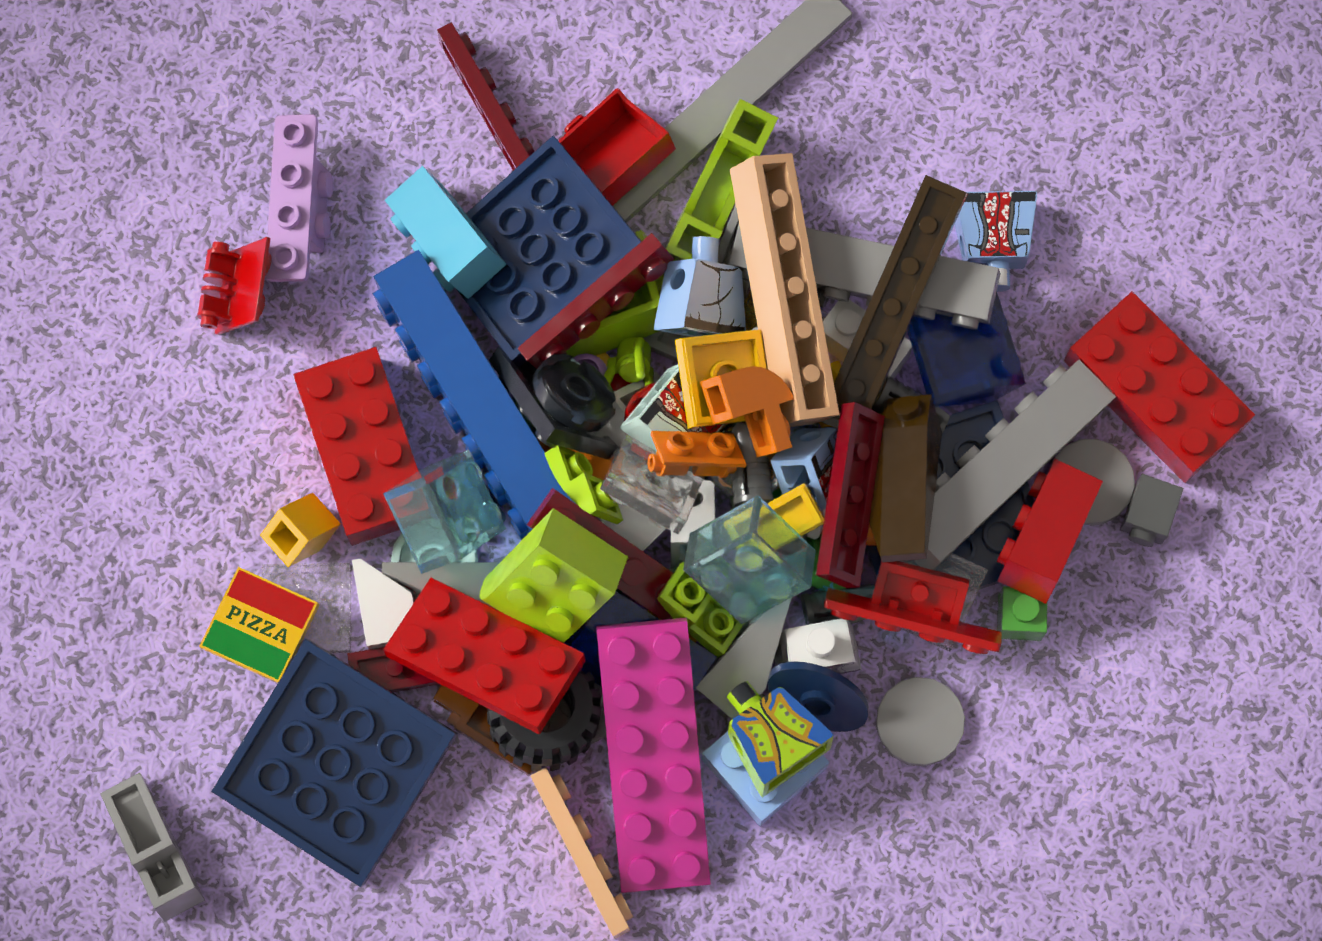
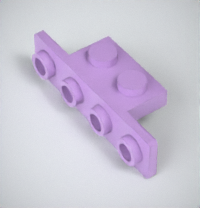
M314 114L278 115L275 118L267 237L271 238L269 246L271 266L265 276L269 282L307 281L309 278L310 252L324 253L325 238L330 236L331 222L326 209L327 198H330L333 194V178L331 173L316 158L319 120Z

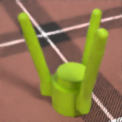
M629 337L622 340L617 347V355L607 360V370L604 377L608 383L611 384L614 375L617 373L627 382L633 383L643 380L645 386L654 383V369L650 366L651 347L649 343L642 337Z

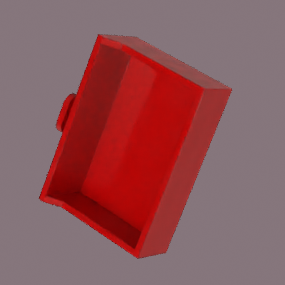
M616 88L586 116L580 114L565 127L564 132L566 134L559 139L561 144L612 205L617 203L676 150L669 132L628 100L619 88Z

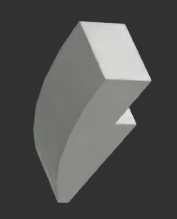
M138 773L100 793L130 862L138 872L154 909L164 922L205 901L142 774Z

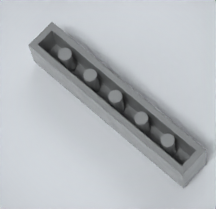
M738 224L729 265L739 267L742 271V279L749 281L741 230ZM806 228L816 287L824 290L823 296L843 302H849L850 295L867 299L866 306H868L894 246ZM940 256L914 317L934 320L935 314L953 317L951 324L969 329H977L979 323L989 325L1001 274L999 268Z
M1080 359L1068 370L1060 365L1043 382L1047 389L1039 397L1033 391L1015 407L1014 410L1019 415L1010 424L1004 418L985 435L990 442L981 451L975 445L970 448L956 462L961 469L952 478L944 473L936 480L927 559L915 560L920 567L934 570L1116 397Z

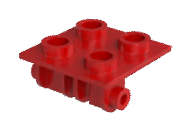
M265 237L232 251H229L230 245L227 243H212V248L207 250L204 271L211 273L203 274V281L217 286L206 285L201 287L203 295L200 296L197 317L201 319V327L215 329L214 334L220 335L259 321V317L265 307V296L263 294L264 280L271 266V254L269 253L271 238Z

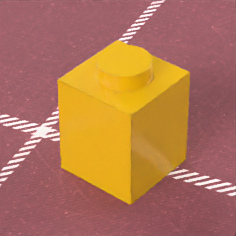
M312 492L281 507L260 536L286 566L290 567L319 552L341 523Z

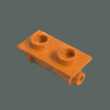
M651 431V437L657 452L656 454L649 455L648 469L650 472H655L657 476H686L689 467L693 466L692 472L694 476L726 478L729 474H734L737 467L745 468L747 465L734 433Z

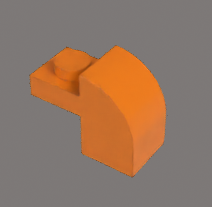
M751 366L700 381L713 424L744 415L757 457L792 448L789 438L790 425L787 418L782 414L779 404L794 400V397L787 384L777 374L762 367Z

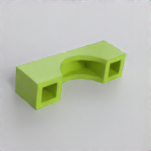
M739 99L665 246L666 250L674 258L673 261L692 259L693 237L720 238L735 204L730 169L752 156L761 155L778 117Z

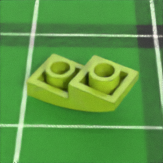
M558 445L544 453L559 485L581 509L616 525L623 521L618 506L619 495L615 487L607 480L592 476V466L582 453Z
M682 562L657 599L674 619L687 618L688 633L718 658L725 654L747 619L715 595L718 590L717 587Z

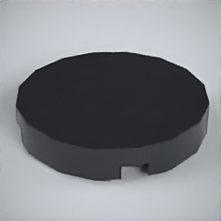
M567 354L551 355L538 367L533 378L535 394L540 403L557 421L571 429L585 433L599 431L611 420L616 411L613 408V403L616 401L615 394L607 379L593 365L585 361L580 365L570 361L574 356Z

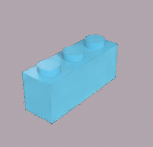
M421 166L385 199V202L395 213L390 218L392 223L405 237L413 236L416 241L411 247L414 251L419 250L428 265L431 262L435 264L437 269L433 273L448 292L456 288L469 299L507 265L445 186L425 167Z

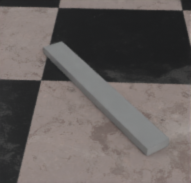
M805 0L664 128L669 132L676 150L613 205L626 222L631 220L718 140L739 99L756 106L852 18V12L840 0Z

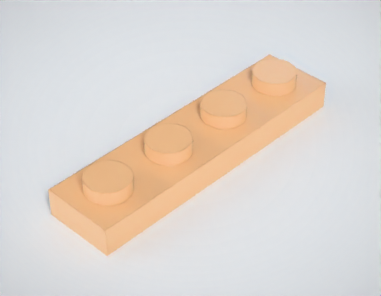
M544 768L530 775L613 938L616 939L629 932L630 929L626 921L633 918V915L621 893L615 897L612 896L605 881L613 876L601 853L592 857L584 842L592 836L580 813L572 817L564 801L572 797L560 774L551 778L547 768Z

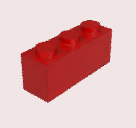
M1054 459L1048 474L1039 471L1028 495L1036 498L1033 506L1030 507L1023 504L1013 525L1014 529L1020 531L1016 541L1007 538L997 562L1005 565L998 578V582L1046 604L1060 578L1103 481L1057 459Z

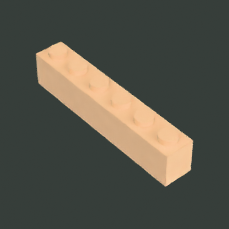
M793 154L752 156L731 168L730 174L758 330L761 329L766 366L768 370L783 379L794 397V400L779 404L781 412L787 418L790 427L816 424L838 416L839 410Z

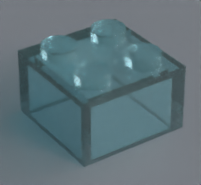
M469 449L428 465L383 493L421 574L463 559L506 529L501 519V512L493 502L483 481L481 469L474 462Z
M757 495L689 534L683 570L736 620L743 624L811 588L816 550Z

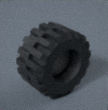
M581 668L563 696V699L570 708L571 715L569 721L557 730L541 731L540 734H537L488 709L487 720L488 724H490V735L493 742L497 741L499 743V751L503 756L506 757L510 754L514 757L513 763L521 768L523 763L531 764V771H540L541 766H549L550 771L560 769L562 763L567 762L568 765H571L577 761L580 753L585 754L590 748L592 739L595 738L602 708L600 707L599 688L595 689V678L589 671L585 674Z

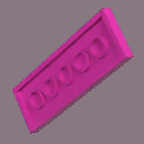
M687 618L596 626L621 893L711 885Z

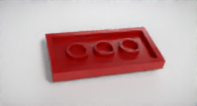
M430 577L383 649L386 657L537 734L541 733L586 661L584 653Z

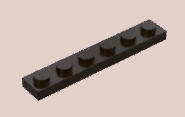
M925 175L834 382L839 415L822 421L823 423L838 429L841 405L845 403L856 402L873 410L966 200L967 192Z

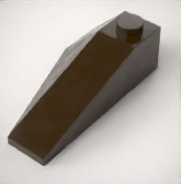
M931 394L889 398L876 411L885 416L869 524L882 563L927 559L942 430Z

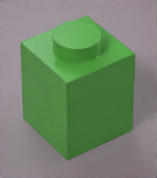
M1003 586L998 595L997 631L1002 632V639L1041 641L1047 633V603L1038 601L1011 587Z

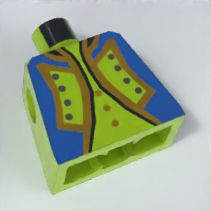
M745 681L736 686L727 695V699L739 713L738 716L729 722V738L762 798L831 749L834 737L832 732L784 688L778 687L761 698L749 681Z

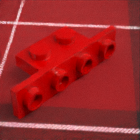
M881 561L872 598L832 588L827 590L824 607L831 609V613L841 619L857 620L858 617L874 620L875 625L884 630L899 632L901 628L917 631L921 638L935 643H944L945 639L963 643L962 647L977 654H988L989 650L999 652L1002 644V632L959 621L969 587V579L901 561L883 563Z

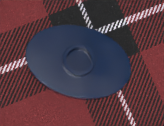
M798 661L781 663L770 671L768 678L769 693L778 687L784 688L830 731H853L866 723L869 708L867 699L862 691L843 675L817 664Z

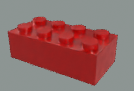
M1133 291L1069 348L1064 362L1069 367L1080 359L1116 396L1108 406L1184 483L1189 481L1234 439L1255 416Z
M377 347L293 374L346 536L351 546L407 528L410 525L423 521V519L434 517Z

